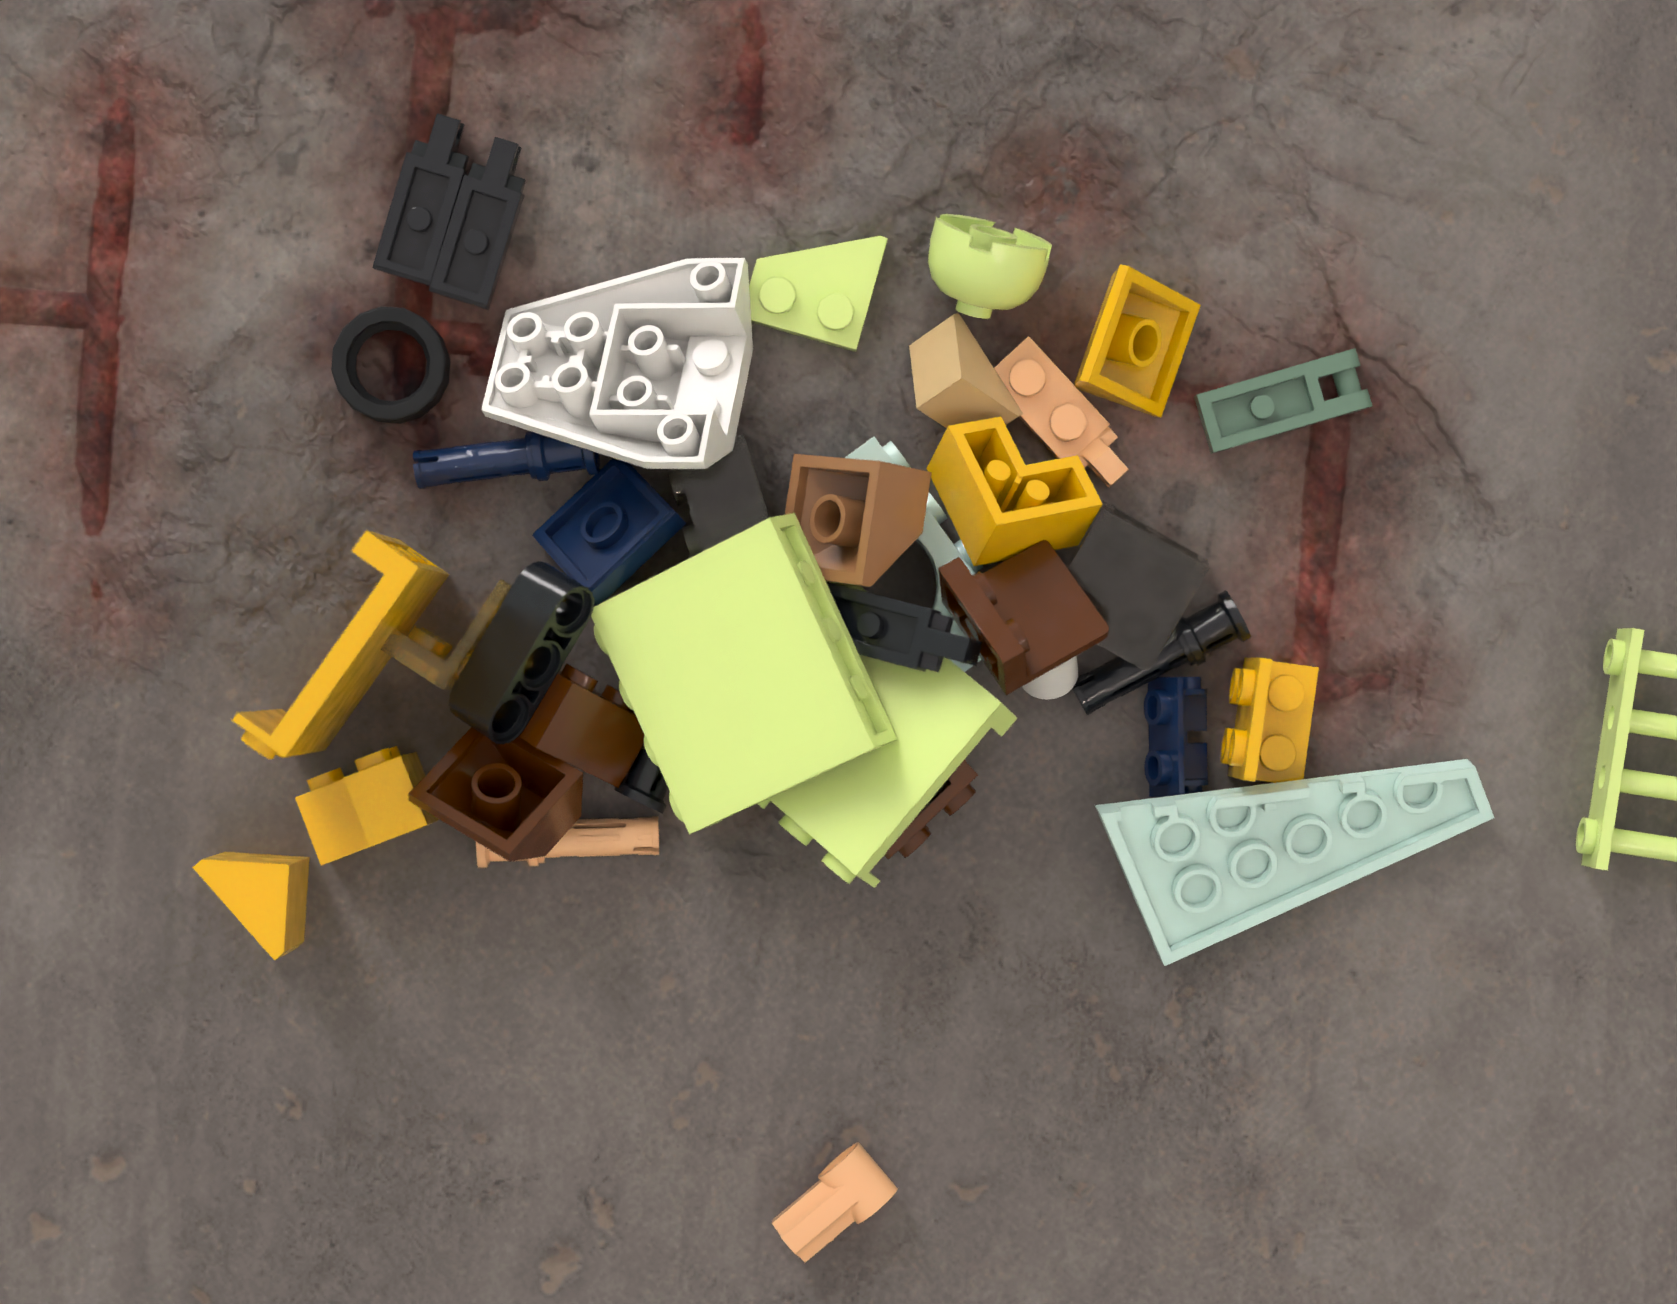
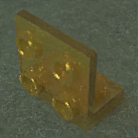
M503 579L499 580L451 656H448V653L453 645L425 627L419 628L417 626H414L412 631L394 629L381 650L441 689L452 690L513 583Z

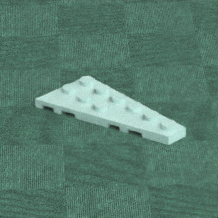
M1468 759L1095 805L1154 947L1164 966L1494 819L1476 767Z

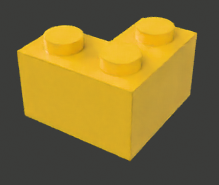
M1001 416L948 426L926 468L928 472H932L931 479L973 566L1008 560L1042 540L1048 541L1054 550L1078 546L1103 505L1078 455L1025 465Z
M398 746L386 748L354 760L358 770L354 774L344 777L342 769L337 768L307 780L310 792L297 796L295 799L321 866L440 820L409 801L408 793L425 777L417 752L401 755Z

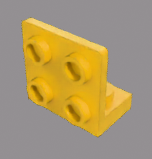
M1253 657L1244 658L1242 669H1233L1229 688V704L1238 705L1235 728H1225L1220 756L1221 763L1229 765L1228 776L1245 781L1255 782L1257 780L1271 783L1301 780L1304 778L1319 667Z

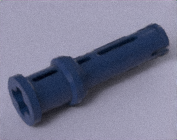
M527 431L525 438L423 451L415 450L413 452L414 462L418 461V463L413 464V469L419 489L530 474L532 479H538V481H547L550 475L555 473L587 470L589 475L600 473L599 453L532 431Z

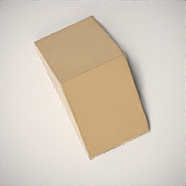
M959 312L953 314L909 345L916 408L945 428L950 425L1000 416L1005 425L1023 414Z

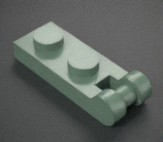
M1356 348L1195 395L1194 399L1210 453H1217L1372 407L1368 389H1361L1355 369L1361 366ZM1332 375L1339 397L1324 401L1318 379Z

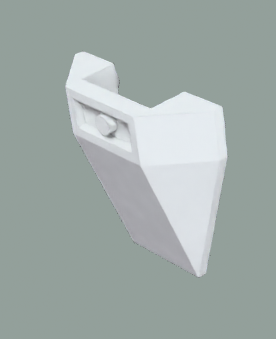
M745 258L684 259L507 309L481 409L485 417L646 469H707L733 451L753 352L748 264Z

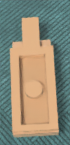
M1029 336L994 367L1023 413L1019 418L1057 459L1078 455L1084 468L1088 466L1107 487L1116 483L1129 470L1108 447L1118 438L1108 427L1110 425L1109 422Z

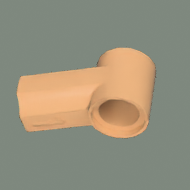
M859 1142L838 1155L819 1174V1181L772 1220V1225L778 1231L782 1240L805 1263L828 1243L832 1242L854 1221L856 1224H859L872 1216L897 1192L898 1188Z

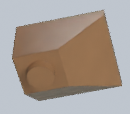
M794 454L785 514L795 513L825 581L871 587L923 533L932 472L882 461Z

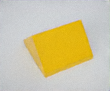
M1119 265L1111 277L1074 386L1086 393L1161 418L1201 305L1130 266Z
M223 852L201 859L192 867L274 961L295 950L304 942L310 857Z

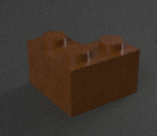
M566 663L563 670H559L527 727L519 737L535 748L619 788L644 744L645 735L635 713L625 704L618 689L607 684L601 694L594 690L598 680Z

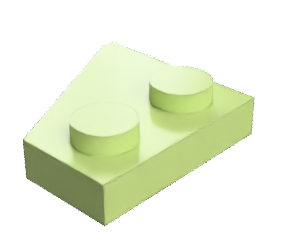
M875 236L757 259L749 285L751 322L856 352L888 238Z

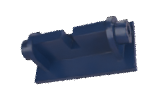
M1158 677L1148 683V692L1144 699V715L1149 727V752L1145 758L1144 770L1149 783V797H1165L1202 792V785H1208L1207 743H1188L1187 731H1207V689H1201V677Z

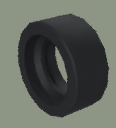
M381 306L360 313L342 329L333 347L331 372L338 392L354 410L378 422L402 424L423 417L440 402L449 384L451 360L444 339L426 319L405 308ZM386 330L402 331L414 337L422 346L427 360L426 375L420 387L409 397L397 401L380 400L370 395L360 384L356 372L357 355L363 343L374 334Z

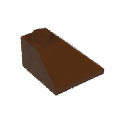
M471 727L408 795L411 803L511 862L546 856L581 817L583 772L535 748L519 736L510 743L504 745L496 744Z

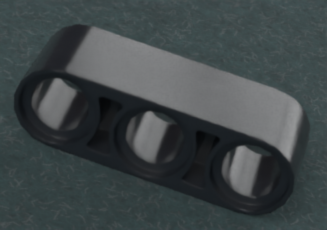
M538 561L523 569L456 680L449 695L451 713L496 744L504 745L520 736L588 623L594 608L593 593L581 583L546 562Z

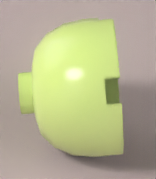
M942 214L940 218L936 217L930 238L928 263L931 277L938 288L946 295L957 299L955 309L958 312L976 318L989 319L993 309H1013L1027 302L1039 289L1047 269L1052 248L1051 243L1018 228H1014L1013 234L994 228L993 225L996 222L964 215Z

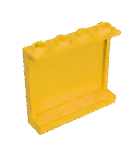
M366 530L352 549V552L379 570L384 576L288 712L283 709L237 712L232 721L246 730L241 736V740L253 750L273 760L275 755L286 758L325 751L450 574L403 541Z

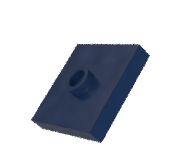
M612 458L600 470L599 474H595L539 527L532 536L566 575L581 583L593 593L594 605L597 606L610 597L670 540L686 522L630 463Z

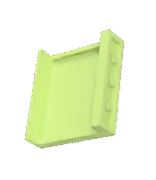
M795 513L770 517L593 608L591 617L595 624V639L602 651L609 655L620 679L619 691L625 704L634 711L645 735V750L651 761L660 768L670 790L669 801L671 808L677 818L684 822L689 834L723 821V819L862 754L897 740Z
M830 582L846 586L849 588L865 591L859 585ZM860 655L897 740L862 754L757 803L765 809L771 801L781 809L785 815L778 823L805 846L813 838L822 845L828 853L821 861L848 884L857 876L875 888L880 880L870 872L985 734L992 728L1002 737L1017 719L1003 703L947 658H943L940 672L928 669L923 672Z

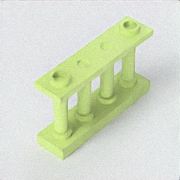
M1617 629L1616 639L1608 641L1604 653L1603 670L1605 674L1610 675L1598 759L1589 817L1581 819L1576 836V850L1578 853L1583 854L1581 865L1608 871L1611 852L1677 862L1676 837L1614 828L1620 792L1677 801L1676 776L1623 768L1629 733L1677 740L1676 715L1633 709L1638 673L1677 679V655L1643 650L1644 630Z

